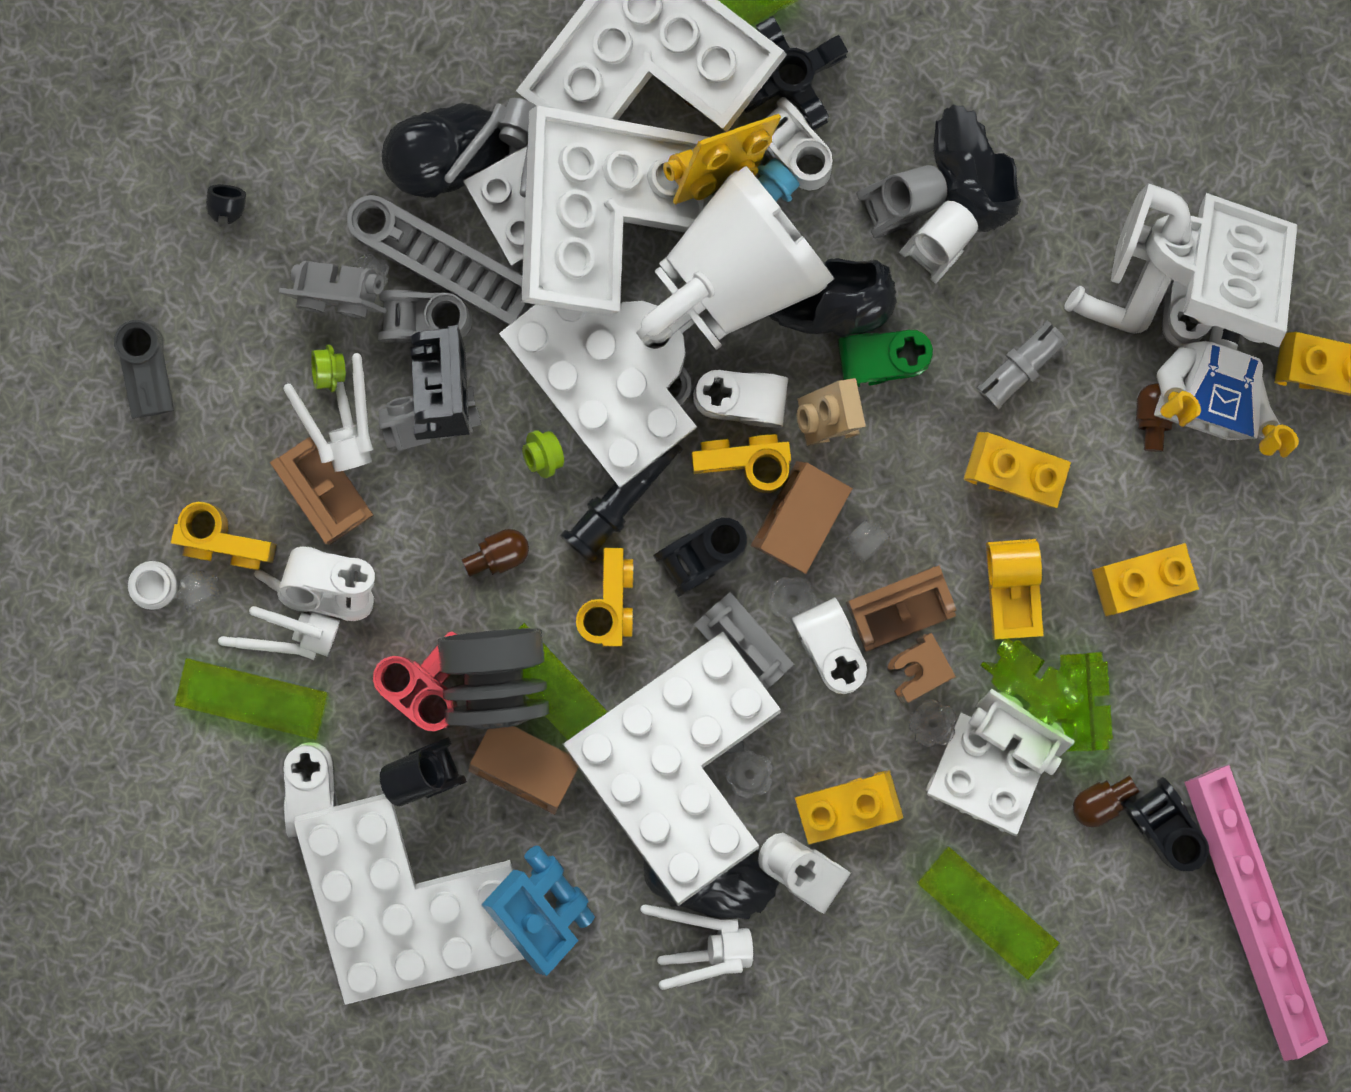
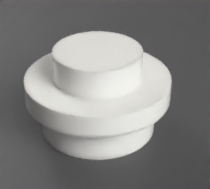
M148 561L138 565L132 571L128 580V591L132 600L140 607L150 610L161 609L167 606L174 599L178 587L177 578L172 569L164 563L157 561Z

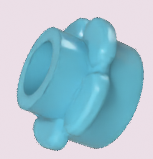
M772 158L765 166L759 165L757 167L758 174L760 175L758 180L772 198L777 201L782 197L784 201L790 202L792 200L790 195L800 186L795 176L776 158Z

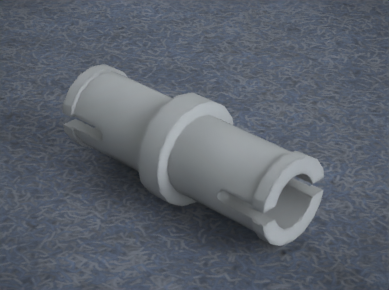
M1046 320L1043 326L1017 351L1012 348L1006 354L1008 360L982 385L980 384L977 387L978 391L989 402L991 401L997 410L1027 380L1033 382L1038 378L1039 374L1037 371L1063 346L1068 344L1063 334L1056 327L1052 328L1053 325Z

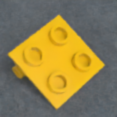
M776 114L698 141L693 151L689 149L671 155L668 162L664 163L663 171L669 181L675 180L679 186L673 203L676 205L693 198L695 200L707 198L721 187L729 175L736 170L740 171L745 166L756 176L758 173L757 167L766 149L772 143V136L781 116Z

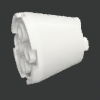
M747 166L743 167L740 171H734L728 176L668 256L659 262L676 286L683 281L688 283L693 279V274L697 271L702 272L710 280L714 287L715 295L711 298H704L693 309L698 315L705 309L708 310V313L702 319L719 340L733 331L820 293L827 287V284L834 280V277L812 247L801 236L780 206Z

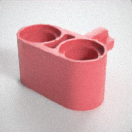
M450 631L444 637L458 634ZM438 645L421 665L416 661L413 662L406 657L400 656L384 658L377 664L373 673V682L381 696L418 727L426 731H439L450 726L446 724L445 718L439 723L427 721L421 711L422 704L427 697L438 695L443 698V691L448 689L443 683L451 674L443 673L440 670ZM397 663L405 666L410 675L409 684L400 692L390 690L384 680L387 669ZM443 699L446 702L447 709L458 707L456 701Z

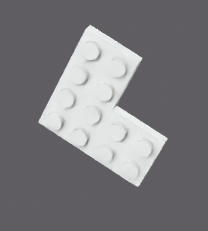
M585 0L516 92L538 106L618 120L653 75L727 132L787 54L718 0Z
M538 105L529 110L521 302L610 316L620 312L623 222L686 232L711 200L712 194L702 200H695L693 198L675 205L673 199L679 186L675 180L669 181L666 178L663 165L665 162H668L671 155L689 149L693 151L698 141L709 137Z
M724 632L718 634L563 743L567 753L678 906L759 849L758 843L703 768L780 714L781 709Z
M384 794L295 816L294 826L345 1005L525 959L481 905L513 871L510 860L415 884L394 805L390 803Z

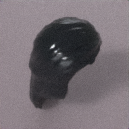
M458 103L448 108H439L428 113L423 112L420 115H413L394 126L383 143L382 164L389 179L401 191L414 196L435 198L441 193L455 191L465 186L464 180L502 160L505 155L509 154V145L499 138L501 130L497 126L454 181L447 183L444 180L445 175L487 123L493 112L474 104Z
M954 104L950 108H946L943 111L941 120L936 121L933 145L936 165L942 172L947 184L945 202L955 201L967 208L977 221V232L995 230L999 226L1005 225L1018 214L1021 199L1017 185L1015 161L1005 153L994 154L986 137L985 126L977 121L974 110L966 111L964 106Z
M839 258L828 259L824 262V265L832 274L834 280L827 284L824 290L769 315L780 326L807 334L833 332L835 335L844 338L850 334L870 332L885 324L892 315L897 303L895 282L892 280L889 267L878 260L850 261Z
M756 850L678 906L645 859L643 864L645 882L652 893L661 897L671 907H685L715 918L750 919L751 914L755 912L761 913L766 908L767 903L775 897L776 888L779 885L778 881L760 868L758 862L760 851Z

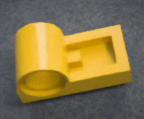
M1300 332L1286 333L1279 348L1274 383L1286 386L1287 382L1299 383V388L1319 389L1351 396V344Z
M978 432L964 480L977 485V482L988 484V489L1006 492L1047 507L1058 508L1071 462L989 432Z
M777 434L749 437V446L731 448L728 439L705 441L700 443L701 451L692 452L693 474L744 469L745 479L749 486L761 493L777 491L783 486L789 475V464L791 462L789 442L778 443ZM762 457H770L777 461L780 466V477L772 483L760 482L753 474V464Z
M205 502L191 503L181 511L177 524H174L171 539L172 544L184 546L182 556L211 561L213 552L231 555L230 565L259 570L261 561L273 563L277 544L227 534L228 520L223 511ZM201 512H209L214 517L215 528L208 537L199 539L192 531L193 519Z
M1036 539L987 542L986 554L993 640L1044 636L1040 595L1042 563L1038 541Z
M1186 543L1092 570L1105 617L1199 590Z
M604 548L603 599L586 602L579 609L576 616V627L580 635L591 643L603 644V647H623V637H632L633 608H623V588H633V559H624V548ZM603 608L610 612L613 624L608 633L602 636H594L586 630L584 620L590 610Z
M890 770L875 773L874 776L862 779L861 777L847 783L795 797L808 845L899 821L904 818Z

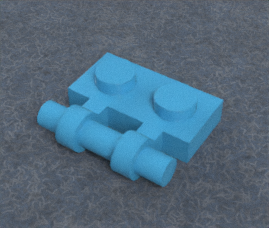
M534 846L524 856L525 860L533 868L532 876L528 878L524 872L513 870L481 905L535 972L547 976L579 941L568 926L575 921L580 928L587 927L593 922L595 915L587 906L588 898L581 889L572 887L562 875L564 868L554 856H547L540 846ZM548 890L557 899L555 909L544 898Z

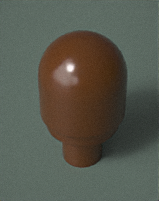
M1159 383L1144 387L1137 398L1136 422H1138V429L1145 430L1144 451L1163 452L1164 432L1171 431L1172 424L1175 423L1154 416L1155 408L1161 395Z
M505 529L484 538V542L478 544L481 551L462 559V563L469 577L487 569L490 570L492 575L497 572L501 574L519 566L525 561L529 553V544L521 532L514 529Z
M1130 775L1110 786L1107 780L1102 783L1097 782L1077 795L1073 803L1074 816L1079 823L1086 827H1099L1119 816L1118 813L1124 810L1121 803L1138 794L1139 790Z

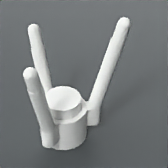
M355 353L352 356L357 425H353L344 382L337 383L336 395L343 428L329 432L331 441L328 443L293 386L287 383L283 388L294 410L315 443L321 463L332 461L334 472L356 468L372 462L369 451H372L373 447L368 431L362 357L359 353Z
M261 569L254 572L257 579L278 592L280 580ZM253 606L249 609V613L252 616L293 630L292 640L298 641L300 644L226 636L219 637L218 644L241 649L296 654L314 660L316 653L328 657L340 620L315 612H310L311 615L301 612L299 620H295Z
M646 904L641 906V912L646 915L718 930L717 935H709L708 950L658 957L657 962L660 965L710 961V964L713 965L661 980L659 982L660 989L666 990L723 974L742 973L743 968H750L752 966L753 942L751 932L748 928L738 929V919L720 920Z

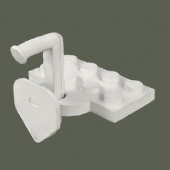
M1148 183L1138 193L1126 219L1117 244L1111 281L1119 284L1132 256L1146 260L1126 307L1122 308L1094 298L1085 293L1084 287L1079 286L1068 297L1064 309L1068 312L1073 310L1086 318L1129 333H1142L1150 326L1172 279L1188 287L1184 315L1193 317L1198 322L1207 326H1219L1239 333L1250 341L1257 343L1265 342L1279 347L1287 332L1297 224L1206 193L1202 201L1198 217L1190 216L1188 204L1181 196ZM1149 207L1169 214L1157 219L1152 230L1151 227L1144 225Z
M661 267L657 268L655 273L672 293L669 298L658 306L645 301L620 303V312L610 316L535 304L499 333L620 488L697 428L669 392L668 388L680 375L686 357L685 339L682 334L693 324H696L716 350L722 346L693 309L704 298H711L715 295L712 283L702 272H695L693 279L678 290ZM656 344H657V345H665V346H663V347H661V348H658V349L650 348V347H652V346H654V345H656Z

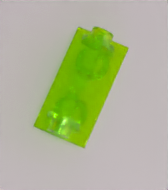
M1009 638L1005 639L997 649V654L1001 657L997 663L982 662L980 665L993 675L991 683L995 687L1012 697L1018 694L1030 703L1028 711L1040 721L1048 725H1053L1054 722L1070 724L1075 722L1076 719L1066 713L1068 709L1074 711L1082 703L1084 695L1079 692L1080 686L1053 666L1048 667L1041 679L1036 677L1045 660L1021 641L1016 640L1013 642Z
M1103 652L1060 655L1058 684L1063 694L1064 708L1061 728L1066 736L1075 741L1067 752L1109 749V740L1114 739L1111 705L1095 706L1094 696L1110 695L1108 661L1103 662Z

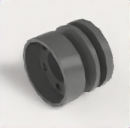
M541 629L492 630L458 634L438 639L441 672L464 676V684L456 685L443 691V699L466 700V705L449 708L444 711L446 724L466 725L475 729H494L520 725L530 719L549 714L547 700L525 698L526 694L546 690V681L523 677V669L534 667L544 662Z

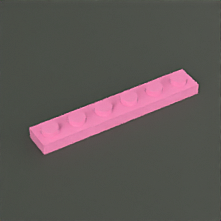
M1229 765L1215 768L1184 783L1202 833L1209 844L1210 856L1283 1060L1299 1059L1327 1044L1328 1040Z

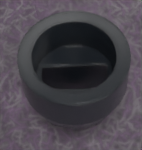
M224 184L208 187L206 209L215 222H218L219 215L227 217L228 224H232L242 216L246 202V192L244 190Z

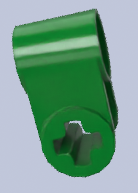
M903 330L882 334L865 333L838 339L843 380L856 378L858 387H860L861 383L868 382V385L871 386L890 380L912 378L921 375L928 369L933 356V347L930 339L918 330ZM906 342H913L915 349H923L924 351L923 355L918 356L917 364L914 366L908 365L906 358H898L897 353L904 350Z

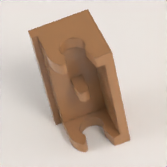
M311 437L270 462L325 544H333L374 516L345 472H334L332 461L321 463L318 449Z
M796 461L751 546L786 566L806 574L853 488L807 462Z
M940 565L846 602L865 652L956 616V607Z
M932 633L918 637L916 639L918 644L897 654L888 663L887 668L889 670L904 668L907 663L912 664L905 668L904 674L908 677L915 675L911 681L903 682L894 691L900 703H909L956 677Z
M515 726L488 729L469 765V772L554 815L578 770V766L568 753Z

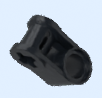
M721 517L713 520L696 532L681 537L654 554L653 557L656 562H663L677 585L675 593L680 597L713 577L718 570L738 559L747 547L748 537L744 527L738 521L732 518ZM722 526L735 528L740 537L738 547L728 554L717 552L712 545L714 532ZM678 555H681L691 574L689 576L679 562Z
M449 737L410 752L408 756L381 768L380 785L385 797L391 804L404 806L423 797L430 798L467 782L464 775L458 774L448 747L451 745Z
M1164 777L1157 780L1156 788L1134 803L1128 800L1123 804L1126 813L1139 832L1150 842L1161 860L1169 868L1177 871H1194L1206 862L1209 855V844L1189 815L1187 807L1178 793ZM1162 802L1164 803L1161 807H1159L1158 809H1156L1154 812H1152L1151 814L1147 815V813H1148L1149 811H1151L1153 808H1155L1156 806H1158V805L1161 804ZM1182 835L1188 836L1195 845V854L1186 863L1178 862L1172 854L1173 842Z

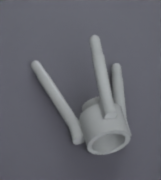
M510 98L506 107L496 104L490 119L445 175L444 180L447 183H452L498 126L501 130L499 138L511 146L509 155L527 145L520 186V195L526 197L529 110L537 105L521 98Z

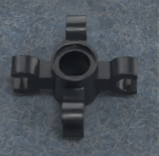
M773 16L757 24V31L784 50L787 55L745 108V113L754 110L778 95L795 101L800 113L813 131L827 124L829 115L815 94L812 82L815 74L847 58L848 50L840 36L837 35L807 53L802 49L789 47ZM787 64H795L803 69L806 78L799 84L790 85L780 78L778 72Z

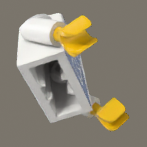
M1212 326L1209 341L1182 344L1158 370L1157 380L1161 395L1155 408L1154 416L1178 423L1181 427L1187 426L1226 440L1257 439L1259 436L1263 438L1260 441L1259 450L1266 456H1272L1278 450L1280 456L1286 458L1297 448L1299 444L1297 434L1290 427L1280 425L1270 407L1262 377L1263 364L1261 360L1237 351L1240 338L1239 333L1219 326Z

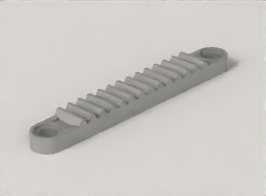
M375 195L363 196L357 199L349 208L347 225L354 238L361 244L392 260L401 267L408 269L417 276L426 279L435 286L442 288L446 292L456 295L462 301L494 317L501 323L509 326L535 305L521 302L522 275L386 199ZM368 208L380 209L386 216L384 228L376 234L365 233L359 227V217ZM682 367L681 373L678 376L682 383V389L679 395L675 397L681 407L689 399L692 390L691 377L684 367Z

